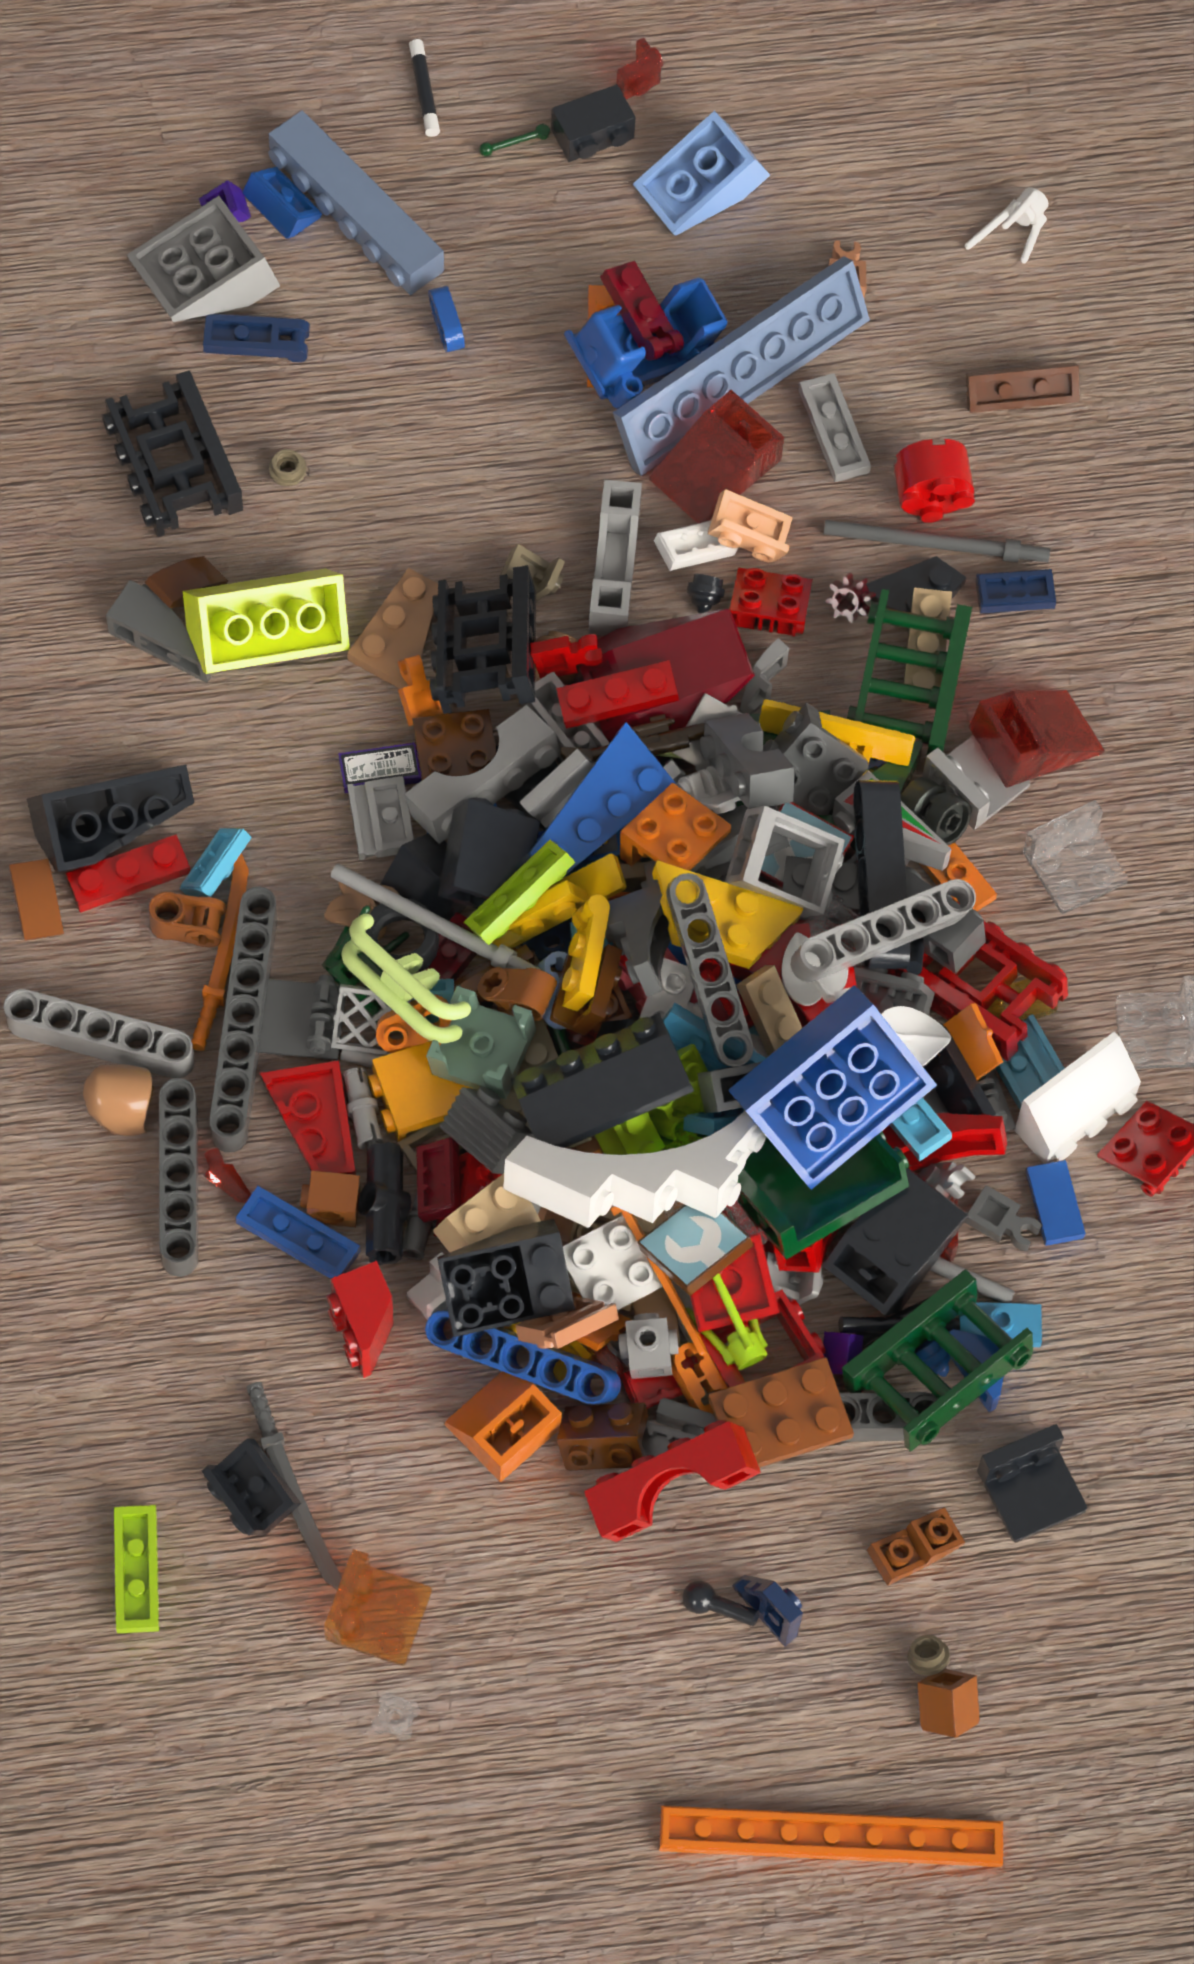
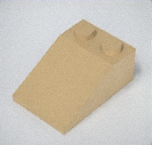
M503 1173L447 1216L433 1232L450 1253L513 1227L536 1223L541 1220L531 1201L503 1189Z

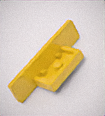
M765 699L759 719L761 729L779 735L787 717L793 711L798 712L801 707ZM819 712L822 728L866 757L868 765L870 757L903 766L909 765L915 741L913 735Z
M608 854L551 885L538 898L537 903L528 911L523 912L509 926L508 931L502 937L495 939L492 944L498 947L501 944L509 948L516 947L572 918L573 914L581 906H584V903L592 895L598 894L608 899L624 891L626 883L618 857L614 854Z

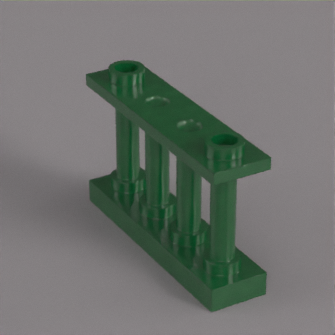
M882 589L879 602L871 601L867 624L874 625L858 704L857 707L849 706L847 719L913 735L917 739H922L923 744L928 745L927 755L937 747L943 752L972 607L957 604L955 618L947 616L946 620L886 608L889 590ZM883 623L943 635L942 639L950 640L948 652L940 651L939 654L879 643ZM880 658L936 669V674L943 675L941 686H933L932 689L873 678L872 673L875 659ZM868 692L929 704V709L936 710L933 722L925 721V724L866 713L864 711Z
M966 1269L842 1367L844 1387L850 1393H862L865 1389H872L907 1424L903 1427L904 1444L910 1452L920 1444L926 1445L931 1442L944 1424L1013 1368L1015 1370L1022 1368L1030 1360L1033 1353V1333L1028 1328H1025L1012 1339L976 1304L978 1299L977 1279ZM957 1315H965L1000 1350L981 1363L945 1328L946 1324ZM926 1340H934L969 1375L953 1388H950L914 1353L915 1349ZM896 1364L899 1366L904 1365L938 1398L921 1414L883 1378L884 1374Z

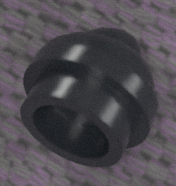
M694 574L693 581L688 582L687 593L691 596V601L697 607L699 614L708 612L713 605H717L721 598L724 597L725 590L722 589L723 579L704 574Z

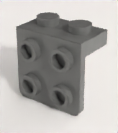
M807 702L798 712L793 711L787 717L782 731L774 740L770 739L763 745V751L779 749L795 767L793 802L814 815H828L834 807L835 798L857 781L868 769L866 757L822 728L819 711Z

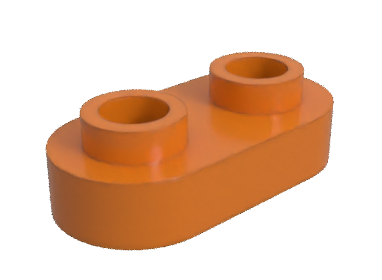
M434 994L442 1002L449 1004V1002L445 998ZM416 1000L409 1002L422 1016L426 1017L432 1014ZM393 1010L385 1013L377 1022L376 1040L379 1046L389 1053L430 1041L419 1035ZM439 1018L436 1023L432 1024L438 1027H449L451 1020ZM400 1031L403 1037L395 1040L389 1036V1033Z

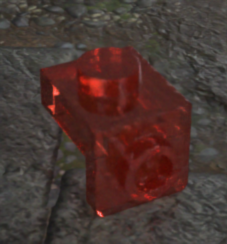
M645 38L636 41V61L617 69L616 84L620 87L626 100L633 96H641L648 92L650 88L660 84L663 59L657 48L650 47Z

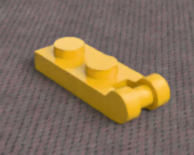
M592 895L584 903V906H581L572 916V922L577 929V933H575L569 945L568 954L572 956L570 968L564 975L562 990L566 991L563 1007L574 1011H579L594 997L610 912V904L602 895Z

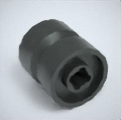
M928 777L915 779L906 787L901 795V801L947 845L956 842L967 829L972 812L970 805L955 794L947 792L946 789Z

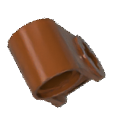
M161 892L156 894L149 904L150 929L157 938L163 940L192 943L201 947H216L221 941L218 930L221 916L225 915L227 906L224 902L212 897H195L172 892ZM163 912H171L176 915L170 920H163L158 917Z
M495 967L482 976L477 989L479 995L484 1000L492 1001L497 1005V1011L514 1016L512 1007L517 1005L531 1010L534 1021H540L543 1019L556 989L557 980L547 972L537 968L512 969Z

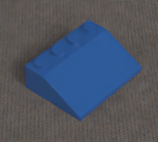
M854 985L728 1091L812 1190L937 1084L877 1008Z

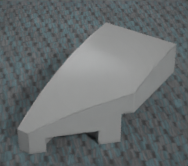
M779 638L767 648L753 667L755 676L746 685L740 706L742 714H754L762 707L765 699H771L772 684L769 681L787 666L789 647Z

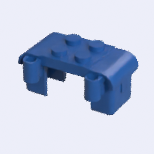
M694 278L675 285L660 303L673 329L678 330L683 337L684 348L679 352L673 354L664 352L661 358L648 361L644 357L645 348L638 347L621 314L617 315L622 309L619 305L593 313L578 333L573 334L571 330L565 331L564 336L600 399H609L613 407L619 409L638 396L644 386L660 381L715 344L714 341L727 326V319L702 278Z

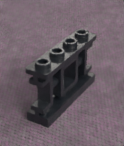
M190 370L176 374L177 383L170 384L169 381L162 383L165 400L133 410L127 395L120 397V401L116 403L113 397L105 399L107 413L102 414L103 424L108 436L115 434L118 444L114 445L118 461L121 466L128 465L131 474L127 475V480L134 497L140 495L143 501V505L139 506L146 527L153 525L157 537L164 536V529L171 527L172 530L179 528L176 511L206 501L209 502L214 516L222 514L221 510L227 509L229 515L243 511L242 491ZM177 399H180L194 433H191L186 420L166 426L165 418L179 414ZM122 417H125L130 430L147 424L151 427V432L136 436L137 452L134 450L121 419ZM183 440L191 460L158 471L150 451ZM203 459H206L220 494L216 493L212 481L194 487L191 486L189 479L205 474ZM148 477H150L155 491L174 484L178 491L162 497L163 513L160 512L149 486Z
M528 565L513 567V579H509L507 574L500 575V589L467 594L463 581L455 582V588H449L446 579L439 580L438 595H433L432 597L433 610L437 618V622L432 623V636L434 644L437 646L436 650H431V663L436 677L430 678V689L433 700L440 701L443 713H452V703H456L457 708L465 707V695L468 692L499 688L503 701L511 700V694H517L520 704L535 702L536 666L531 656V643L536 642V590ZM454 605L457 607L459 617H454ZM508 609H512V622L507 612ZM499 633L498 644L467 648V637ZM511 651H512V677L509 676V673H508V670H507V666H506L507 664H511ZM453 659L455 660L458 672H453Z

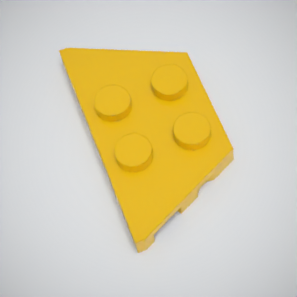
M658 860L652 871L653 879L658 880L662 893L660 904L663 914L669 921L668 932L672 944L681 947L668 904L666 890L673 878L681 874L691 873L701 878L706 886L728 962L747 969L761 957L766 949H770L779 940L784 931L799 920L803 911L802 907ZM689 881L679 882L675 890L678 900L686 904L692 903L697 895L695 886ZM698 919L691 921L687 929L689 938L697 943L703 942L708 936L707 925Z

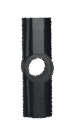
M392 1142L374 1143L367 1149V1183L364 1185L358 1199V1211L361 1215L366 1216V1256L369 1257L370 1263L377 1261L380 1266L396 1264L403 1259V1223L409 1215L412 1203L410 1193L403 1191V1152L400 1151V1145Z

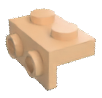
M725 489L719 494L708 534L719 538L718 542L726 547H740L752 552V556L760 561L775 562L788 554L790 546L785 544L793 517Z

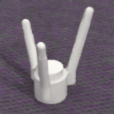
M1032 187L1024 189L1017 199H1013L1006 209L966 242L965 248L971 249L1001 223L1003 229H1007L1015 221L1022 226L1032 224L1031 232L1020 259L1022 263H1026L1040 228L1047 221L1043 214L1048 207L1046 196L1038 189Z

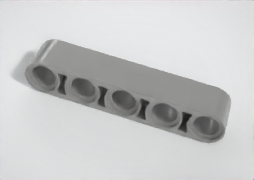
M950 880L810 937L803 942L791 957L790 965L792 972L802 981H817L953 925L973 908L976 901L975 890L965 880ZM946 895H952L957 898L960 903V909L951 907L947 902ZM911 909L922 912L926 922L919 923L912 916ZM877 923L888 927L891 934L890 938L879 934L876 928ZM841 938L850 939L854 943L856 951L849 952L844 949L841 944ZM805 952L817 955L820 959V966L816 967L809 964L806 960Z
M26 989L15 990L4 1000L3 1008L8 1028L14 1035L20 1038L117 1064L148 1068L150 1073L169 1078L185 1077L194 1067L195 1059L191 1039L180 1030ZM22 1009L32 1011L29 1016L24 1018L14 1016L16 1012ZM66 1019L70 1021L69 1025L63 1028L52 1026L57 1020ZM99 1029L108 1031V1034L102 1038L90 1036L91 1033ZM134 1040L147 1042L146 1045L138 1049L128 1046ZM173 1050L185 1052L182 1057L177 1059H170L166 1056Z

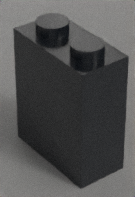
M468 798L453 809L438 897L478 909L531 858L528 853L537 842L540 821L527 817V814L521 810H505L492 806V803L484 798Z

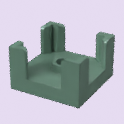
M457 986L450 1004L465 1001L471 1006V1012L464 1018L451 1020L449 1026L458 1025L461 1027L462 1037L459 1040L446 1044L441 1043L440 1046L437 1040L432 1041L426 1055L432 1075L473 1089H479L480 1086L491 1089L501 1098L507 1099L513 1085L511 1078L517 1076L536 1032L532 1011L513 1005L512 1011L514 1016L479 1005L474 991Z

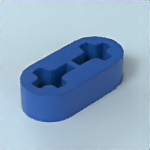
M448 286L428 290L431 311L445 352L464 349L465 341L461 323Z

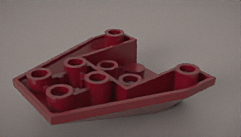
M728 608L618 628L597 639L598 649L601 648L603 663L596 666H586L583 664L579 666L584 681L670 660L679 701L600 720V727L609 743L625 722L630 726L649 723V717L665 714L666 718H674L675 724L669 726V730L686 727L704 693L727 704L755 676L732 612ZM654 756L660 764L665 763L671 758Z

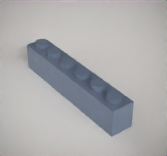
M303 110L268 133L270 148L268 154L273 164L279 169L284 168L292 176L296 187L301 192L307 191L315 199L319 210L326 216L331 215L338 222L342 233L348 239L354 238L362 246L366 257L372 263L377 262L386 271L389 280L396 287L401 286L411 296L444 272V251Z

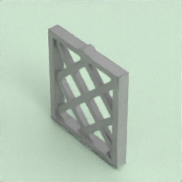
M340 984L337 1008L334 1012L335 1022L331 1048L381 1055L391 1054L381 1047L374 1046L378 1043L376 1037L367 1042L360 1032L370 1025L376 1030V1021L385 1013L392 1011V1009L368 987ZM353 993L369 996L359 1001ZM347 995L355 1006L344 1013L341 1010L342 998ZM375 999L383 1009L374 1016H371L364 1006ZM360 1010L367 1020L358 1027H355L348 1017ZM344 1021L351 1032L340 1039L337 1035L338 1025ZM356 1036L361 1044L349 1043L347 1041Z

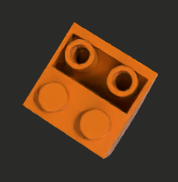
M502 1371L444 1422V1425L499 1482H502L559 1431L562 1413L533 1383Z

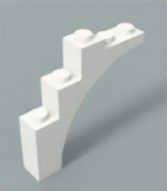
M744 1111L732 1123L706 1138L682 1147L654 1153L628 1155L586 1153L554 1146L526 1136L505 1159L503 1189L587 1228L591 1226L599 1215L604 1216L609 1211L611 1205L653 1223L663 1210L668 1211L673 1206L675 1200L717 1218L727 1205L732 1206L736 1202L741 1190V1184L738 1183V1175L744 1168L746 1159L750 1154L761 1149L766 1135L747 1112Z

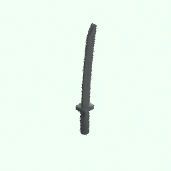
M262 1382L252 1383L246 1389L248 1395H250L255 1417L258 1419L257 1423L261 1430L262 1438H260L262 1450L264 1452L267 1451L272 1464L301 1503L292 1511V1514L325 1582L342 1594H346L348 1587L322 1539L283 1447L285 1446L283 1433H278L277 1428H275L276 1424L271 1415L272 1412L268 1405L266 1394H264Z

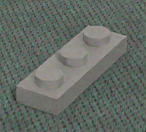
M835 373L799 382L798 391L834 482L869 474L871 470L870 461Z

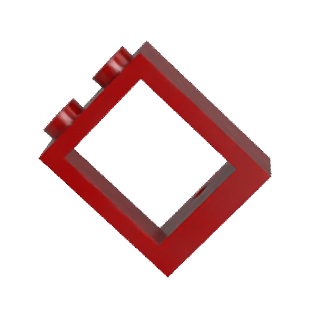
M783 1289L775 1292L779 1314L757 1319L758 1324L760 1325L775 1316L778 1318L804 1360L794 1367L824 1358L823 1354L826 1353L825 1346L816 1332L810 1333L803 1323L805 1319L804 1313L798 1302L794 1298L789 1300ZM748 1321L743 1322L745 1327L750 1328ZM733 1324L712 1329V1331L725 1344L728 1342L727 1337L735 1332L736 1328ZM700 1333L699 1335L705 1344L707 1352L727 1388L746 1383L735 1364L727 1366L721 1353Z

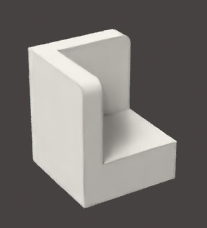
M443 1252L430 1261V1273L407 1292L408 1300L427 1320L435 1312L441 1310L448 1311L437 1257L445 1255Z

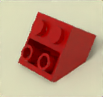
M377 1261L331 1278L332 1293L326 1295L330 1306L328 1314L336 1332L343 1330L342 1335L345 1341L343 1348L351 1368L359 1367L363 1378L371 1376L394 1325L392 1295Z

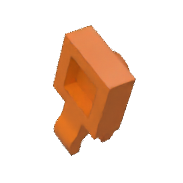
M420 655L398 661L400 673L408 684L407 687L398 689L408 725L413 726L412 718L443 715L440 701H434L432 698L430 680L427 681Z

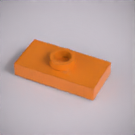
M955 842L948 845L952 850L948 866L943 871L919 863L937 886L954 879L968 882L975 890L976 901L973 909L976 911L996 900L997 893ZM950 895L955 902L958 901L957 898Z

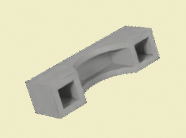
M604 479L588 634L605 636L618 628L628 627L642 483Z
M525 705L496 727L499 735V748L492 761L483 769L466 776H447L433 772L404 794L411 816L439 844L449 837L453 809L468 798L474 797L487 799L493 806L494 803L506 794L520 788L528 778L540 769L550 766L555 758L561 755L555 731L529 706Z

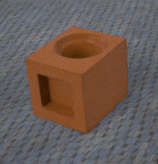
M311 1171L310 1185H302L300 1208L307 1209V1215L324 1225L356 1228L358 1199L361 1193L360 1175Z

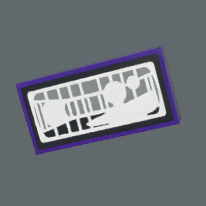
M415 742L338 753L345 794L348 793L347 784L358 786L364 785L367 781L403 776L405 785L421 782Z

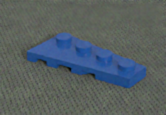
M627 722L621 726L616 736L571 794L569 800L528 853L531 857L551 840L566 851L575 863L567 870V873L570 872L634 819L671 783L676 784Z

